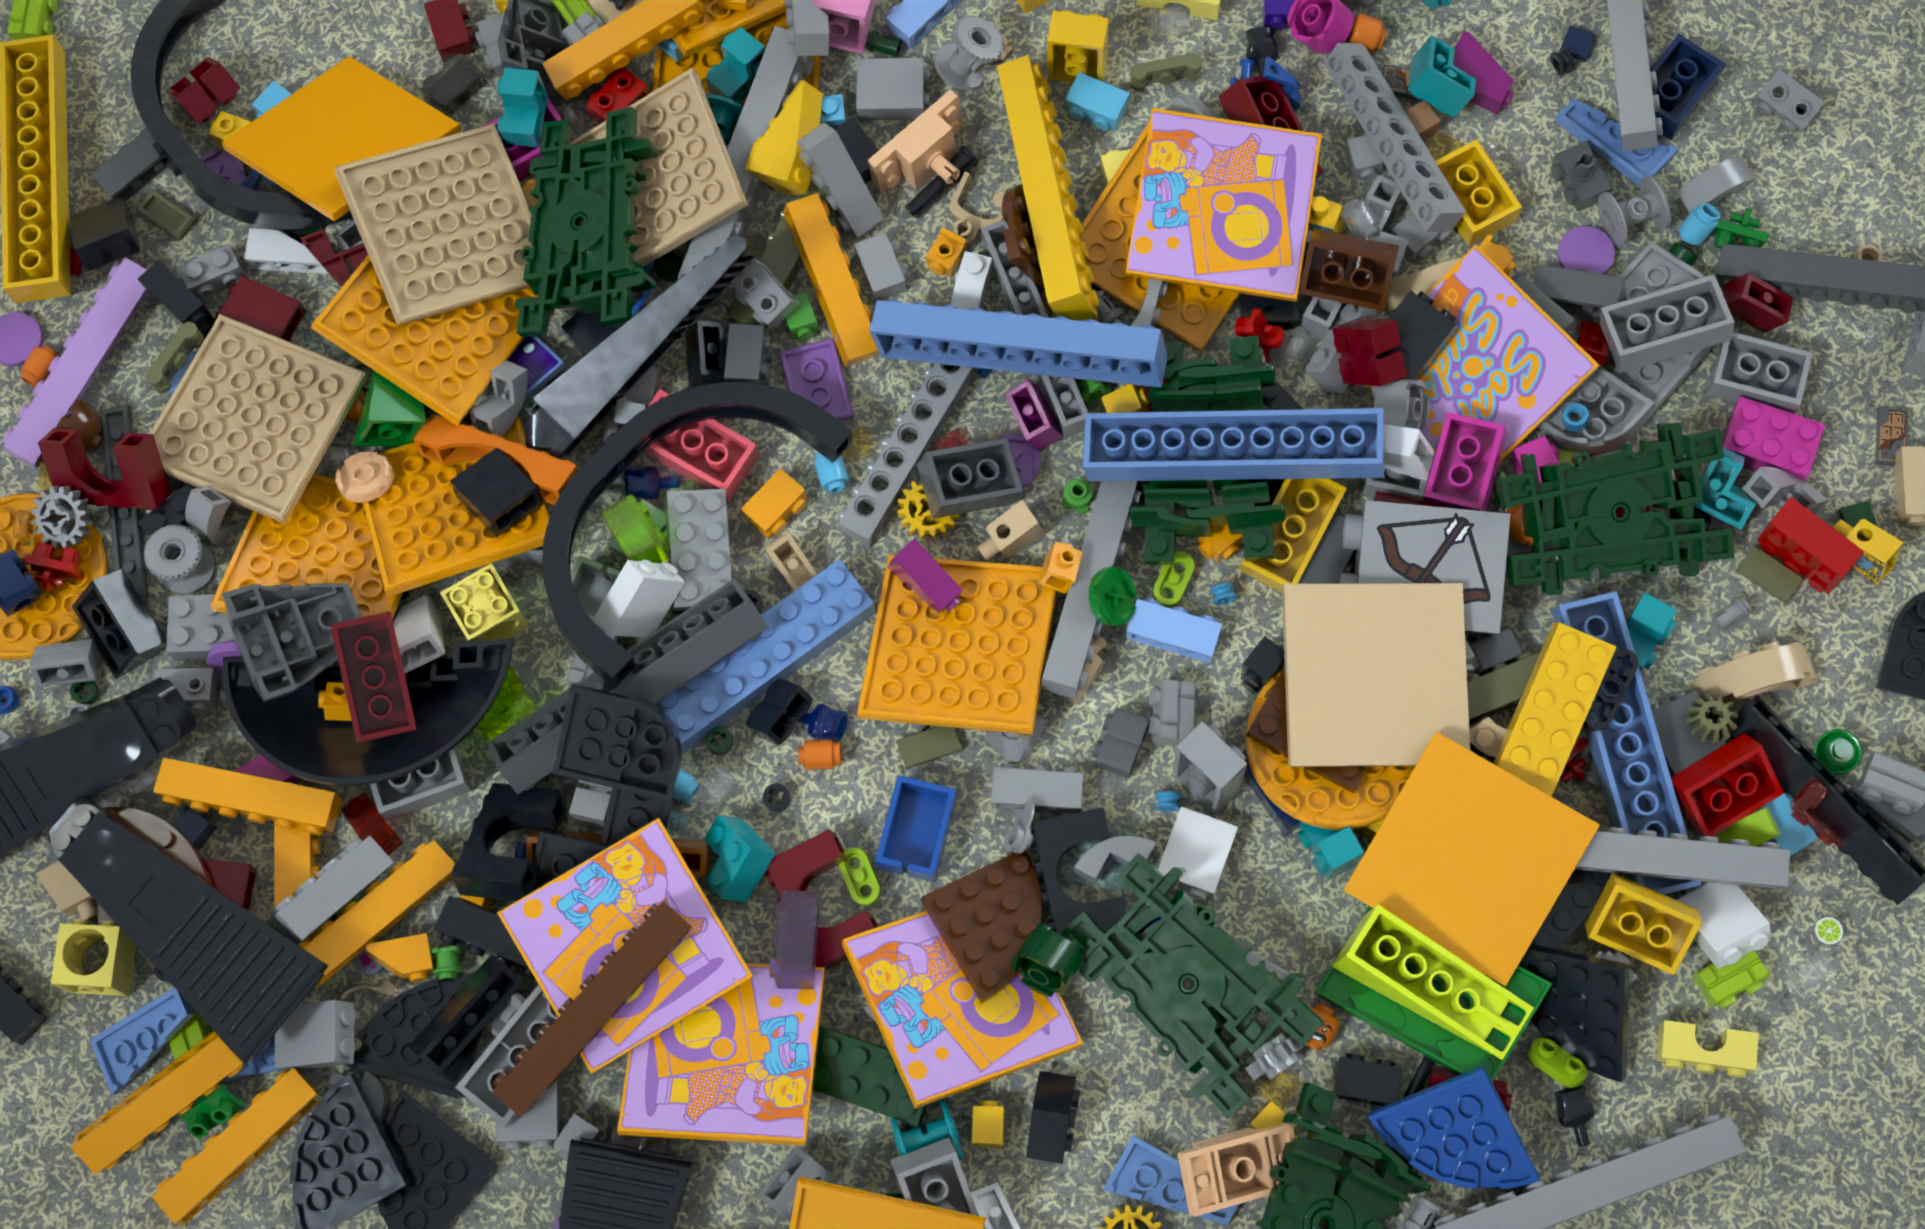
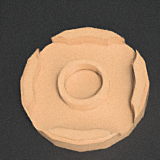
M366 451L348 457L344 461L345 465L342 466L341 470L338 468L335 477V483L341 495L349 501L361 503L381 497L390 488L394 480V471L387 457L378 455L377 452Z

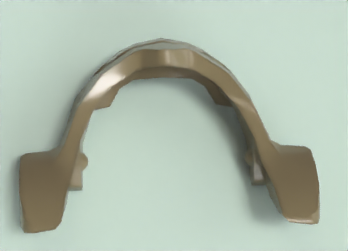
M386 979L379 986L368 983L355 984L343 989L338 994L336 1000L347 1002L352 994L363 992L365 989L375 991L377 995L384 997L386 994L393 996L398 991V987ZM354 1030L355 1051H359L362 1042L356 1037L358 1034Z

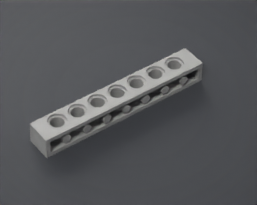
M1337 43L1324 64L1424 231H1452L1466 211L1363 43Z
M1005 220L982 227V243L987 256L992 258L994 273L1010 311L1017 315L1033 313L1049 318L1035 283L1009 260L1004 237V230L1009 227ZM1036 374L1050 409L1062 432L1063 439L1085 432V417L1088 411L1074 378Z
M932 363L929 365L924 374V379L926 380L921 388L916 387L910 397L911 404L907 411L903 410L899 414L895 423L897 427L893 434H888L881 445V450L883 451L878 459L873 458L866 471L868 475L864 482H859L852 493L853 500L849 507L844 506L839 513L837 521L839 522L838 525L841 533L871 548L898 503V499L901 498L902 490L907 488L918 470L917 464L925 452L930 450L978 368L959 366L960 368L957 371L949 372L946 370V367L949 365L936 363L935 365ZM936 388L945 390V393L940 396L933 395L931 392ZM923 411L931 413V416L927 419L917 417ZM907 435L917 437L913 443L903 441V438ZM892 459L903 461L898 467L888 465ZM880 482L888 484L887 489L883 491L875 490L874 486ZM865 506H870L874 509L869 515L859 513L860 509Z

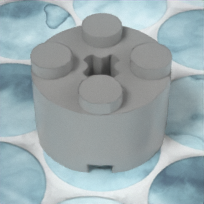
M1398 379L1383 386H1373V408L1384 409L1385 424L1425 429L1430 410L1429 396H1423L1422 388H1426V385L1421 380Z

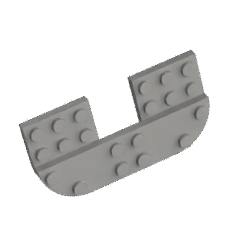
M1651 241L1619 277H1623L1625 280L1626 293L1624 301L1705 276ZM1713 346L1622 373L1618 372L1617 367L1611 373L1599 367L1537 428L1549 435L1554 445L1570 452L1597 454L1613 450L1626 443L1640 430ZM1569 404H1582L1588 409V426L1583 431H1569L1564 427L1562 413ZM1577 413L1572 414L1569 417V419L1574 422L1579 421L1582 418V416Z

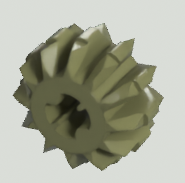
M1706 693L1703 696V700L1696 697L1692 701L1693 706H1688L1685 711L1690 716L1684 721L1685 725L1694 727L1689 734L1690 736H1695L1697 733L1700 734V743H1705L1709 737L1712 745H1717L1719 739L1728 740L1730 738L1729 732H1734L1737 728L1733 720L1738 717V713L1729 711L1733 706L1732 702L1729 701L1725 705L1722 703V694H1719L1715 700H1713L1710 693ZM1709 714L1711 719H1706V716Z

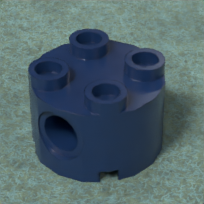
M14 548L0 553V604L7 617L37 601L39 596L43 595L40 587L30 573L27 572L29 570Z

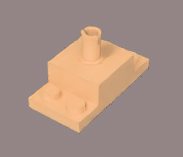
M951 89L867 160L873 186L881 194L887 189L894 188L901 177L916 191L936 174L944 179L947 184L953 183L950 177L955 181L959 177L960 170L949 161L957 154L954 135L961 129L963 120L959 98Z
M1282 1123L1260 1130L1244 1128L1194 1142V1148L1178 1152L1189 1215L1196 1217L1270 1195L1272 1187L1278 1185L1279 1181L1272 1180L1269 1171L1274 1165L1284 1166L1281 1156L1285 1143L1295 1140L1293 1126Z

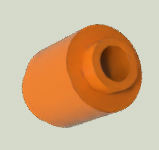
M42 345L41 348L35 346L21 367L22 373L19 378L33 387H36L41 379L46 381L51 373L48 368L58 353L45 345Z
M833 739L804 741V747L798 748L799 765L804 764L805 770L834 769V766H841V743L833 742Z

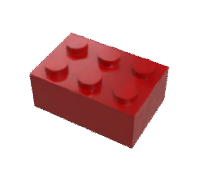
M1792 497L1778 511L1757 539L1761 543L1760 547L1764 552L1771 556L1777 555L1784 561L1785 567L1807 578L1809 585L1818 592L1824 591L1828 595L1864 553L1863 550Z
M1745 733L1671 777L1679 806L1690 828L1700 836L1713 837L1784 794L1762 745Z

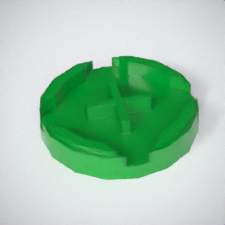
M1107 567L1097 571L1091 579L1089 587V603L1093 614L1099 622L1106 626H1121L1129 622L1136 609V606H1133L1134 599H1137L1133 580L1126 571L1116 567Z

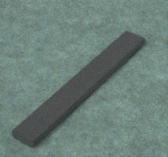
M128 405L100 410L106 477L117 481H122V475L113 447L127 433H133L131 409ZM109 506L114 572L123 570L126 577L133 583L134 590L140 600L149 610L142 528L138 523L141 520L140 508Z

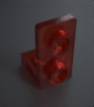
M1813 776L1790 801L1789 805L1791 810H1793L1791 816L1803 826L1809 823L1818 830L1815 835L1828 846L1834 843L1840 848L1844 844L1842 838L1807 810L1809 807L1812 809L1817 807L1825 797V794L1822 793L1825 790L1823 783Z
M365 792L349 801L341 809V812L361 841L371 836L387 855L404 843L379 814L378 809Z

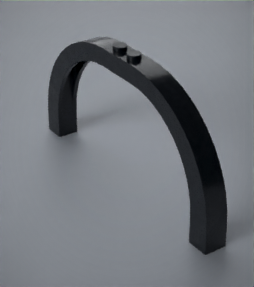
M161 0L147 18L136 41L131 61V86L136 107L150 136L155 142L152 146L161 159L164 157L168 159L169 162L166 164L175 177L180 175L195 194L214 209L238 221L255 226L273 229H306L326 226L352 218L351 211H348L339 219L333 221L291 193H270L239 186L216 174L198 157L165 114L161 95L162 77L167 59L181 35L199 17L225 0Z
M720 382L687 388L668 395L636 414L616 433H611L604 441L603 446L596 453H591L585 459L583 466L572 477L560 494L551 512L544 537L542 555L544 584L554 619L569 646L586 665L614 688L635 668L633 655L599 628L581 605L571 579V554L578 528L592 504L653 443L678 428L692 423L717 418H745L766 422L796 435L834 463L852 444L851 429L817 404L784 389L749 382Z

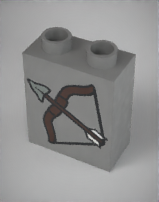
M1365 500L1361 505L1360 514H1345L1342 549L1357 550L1354 574L1340 572L1338 584L1463 583L1465 634L1483 636L1500 634L1511 514Z

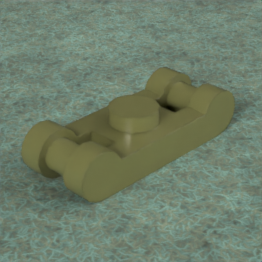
M1190 54L1135 64L1131 68L1130 85L1134 90L1140 91L1146 87V84L1156 82L1170 84L1176 79L1184 77L1190 81L1198 80L1201 76L1202 59L1197 54Z
M186 322L179 328L146 373L147 381L160 394H165L171 389L170 380L178 370L186 365L188 356L194 348H200L205 340L204 335L194 323Z

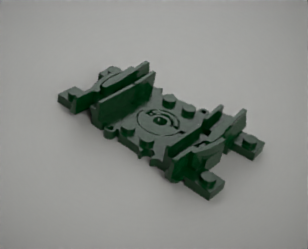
M632 106L607 112L606 138L577 145L571 144L573 123L568 119L543 122L539 151L543 157L534 158L530 163L529 169L530 174L536 177L535 188L530 192V195L539 199L536 206L528 207V210L532 213L528 238L532 247L527 246L521 251V258L528 262L525 265L523 280L531 286L534 295H538V297L515 299V307L519 309L516 333L521 337L547 335L551 309L578 307L587 314L601 311V323L606 326L626 323L632 318L633 292L656 288V281L644 271V267L634 261V253L638 247L632 242L628 243L632 235H638L639 233L634 229L635 201L631 199V195L640 193L642 187L639 182L646 180V175L642 172L641 160L659 156V150L656 149L647 138L637 140V111ZM584 218L583 224L578 226L580 220Z
M1258 336L1230 338L1231 365L1217 366L1215 359L1183 362V341L1164 342L1168 355L1163 378L1165 384H1162L1161 388L1150 386L1151 412L1269 410L1263 401L1262 387L1274 386L1276 384V372L1272 365L1261 366ZM1275 479L1213 480L1215 494L1222 497L1224 505L1214 506L1211 489H1207V480L1153 481L1151 484H1143L1145 507H1129V515L1133 527L1145 528V565H1175L1176 537H1213V527L1227 524L1230 535L1243 534L1245 561L1275 559L1272 524L1283 523L1286 520L1285 506L1278 504L1256 507V504L1271 503L1270 487L1267 482H1272ZM1177 510H1187L1188 518L1177 516Z
M1679 423L1657 424L1659 440H1639L1640 449L1636 454L1633 453L1631 444H1623L1622 448L1618 451L1592 456L1591 458L1586 452H1576L1572 456L1573 464L1567 462L1560 464L1548 463L1540 466L1541 482H1539L1535 454H1521L1523 472L1496 478L1501 508L1522 505L1524 534L1526 537L1533 538L1534 552L1507 555L1509 585L1541 583L1543 593L1556 595L1563 592V579L1581 577L1584 581H1591V572L1595 568L1599 571L1600 579H1607L1611 573L1640 569L1642 573L1654 576L1659 572V565H1678L1680 575L1691 577L1698 575L1699 561L1735 558L1733 528L1705 530V519L1693 518L1694 503L1703 501L1698 464L1724 458L1720 429H1711L1683 436ZM1671 470L1674 471L1677 480H1673ZM1652 505L1656 508L1669 509L1670 518H1667L1661 511H1646V506ZM1618 507H1622L1624 510V514L1620 518L1615 513Z
M1138 853L1117 876L1139 897L1121 920L1105 933L1086 911H1083L1061 933L1065 937L1074 938L1080 943L1081 949L1079 952L1084 959H1088L1079 969L1084 979L1088 982H1093L1101 976L1113 990V999L1118 998L1120 994L1127 995L1131 1003L1125 1009V1012L1134 1013L1154 1037L1164 1039L1157 1046V1051L1160 1055L1168 1056L1175 1051V1061L1185 1072L1190 1071L1196 1074L1203 1067L1207 1069L1209 1073L1187 1093L1194 1099H1198L1205 1093L1224 1116L1229 1119L1252 1098L1248 1091L1231 1074L1241 1065L1238 1054L1246 1049H1249L1254 1054L1278 1026L1283 1028L1303 1047L1324 1024V1021L1296 996L1304 986L1301 980L1303 976L1300 973H1290L1281 980L1275 971L1270 973L1266 969L1265 960L1260 961L1257 966L1250 965L1247 961V955L1252 951V948H1243L1220 926H1211L1210 923L1216 917L1212 909H1203L1198 914L1197 905L1193 903L1196 899L1193 896L1190 897L1182 889L1172 900L1170 899L1171 896L1168 892L1187 872L1184 868L1173 867L1164 876ZM1205 913H1208L1210 915L1209 920L1205 919ZM1158 917H1161V918H1162V919H1160V920L1154 922L1153 924H1151L1149 927H1147L1138 937L1136 936V935H1137L1138 933H1140L1151 921L1155 920V919L1158 918ZM1186 978L1193 979L1195 983L1193 989L1185 988L1184 980ZM1211 1006L1228 1020L1223 1026L1237 1038L1232 1045L1228 1043L1221 1033V1028L1217 1029L1219 1020L1211 1011ZM1258 1006L1271 1017L1267 1027L1257 1017L1254 1018L1243 1034L1241 1033L1250 1023ZM1163 1045L1168 1046V1051L1164 1050Z
M1304 1083L1295 1114L1286 1113L1282 1123L1308 1132L1307 1138L1298 1136L1293 1142L1285 1143L1281 1156L1284 1166L1274 1165L1269 1171L1271 1179L1279 1181V1184L1272 1187L1263 1218L1256 1222L1255 1225L1263 1229H1320L1319 1221L1324 1218L1327 1221L1326 1229H1387L1384 1225V1219L1387 1215L1399 1217L1397 1211L1398 1203H1410L1411 1198L1408 1197V1193L1418 1194L1430 1191L1431 1185L1424 1182L1420 1175L1411 1171L1413 1166L1409 1164V1161L1386 1143L1384 1145L1368 1135L1350 1134L1349 1138H1345L1338 1127L1328 1124L1337 1093L1311 1083ZM1375 1159H1379L1375 1170L1369 1167L1374 1166ZM1331 1170H1335L1336 1172L1342 1174L1335 1192L1334 1189L1337 1177Z

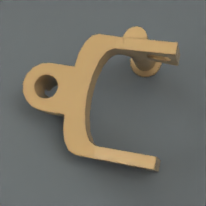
M964 172L949 204V210L952 216L958 220L953 227L954 233L967 239V246H971L977 241L982 227L1004 220L1002 216V201L1005 192L1000 191L993 196V203L1000 210L995 219H983L974 216L960 207V202L973 182L970 173Z

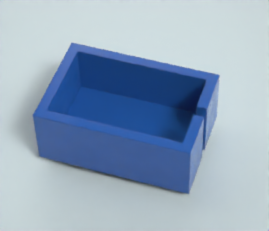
M900 775L897 776L875 858L877 869L901 875L904 874L906 869L909 877L936 882L957 801L956 789Z

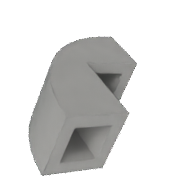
M1735 157L1709 168L1675 193L1691 213L1696 206H1700L1702 203L1714 206L1728 193L1743 191L1756 178L1740 157Z
M507 360L491 370L493 395L470 410L472 426L482 432L494 433L500 437L505 435L516 420L523 405L528 385V369Z
M653 364L624 397L617 399L614 422L626 424L636 414L648 407L658 392L663 365Z
M1760 467L1742 488L1763 509L1777 504L1783 507L1789 498L1792 497L1816 515L1828 501L1825 496L1807 482L1789 472L1774 467Z
M209 485L192 489L185 510L188 526L213 544L225 545L235 526L223 518L231 501Z
M1138 836L1109 838L1090 848L1079 859L1074 867L1075 874L1097 884L1110 858L1127 866L1136 854L1140 853L1149 862L1156 850L1157 842Z

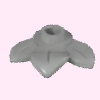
M1031 798L1027 799L1024 809L1017 808L1015 810V823L1005 836L1003 842L1007 852L1014 851L1021 854L1025 849H1029L1032 844L1033 833L1030 831V826L1034 816L1035 804Z

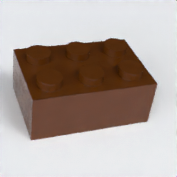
M1313 228L1299 294L1384 311L1399 246Z

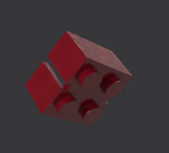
M207 56L189 71L190 75L195 79L194 82L191 83L186 76H183L165 92L189 119L196 123L201 121L205 123L215 116V109L218 108L219 104L227 105L237 97L238 94L236 92L241 87L219 61Z
M1356 318L1332 328L1336 351L1341 353V358H1338L1343 384L1383 386L1407 376L1402 351H1396L1376 359L1377 354L1401 345L1396 320Z

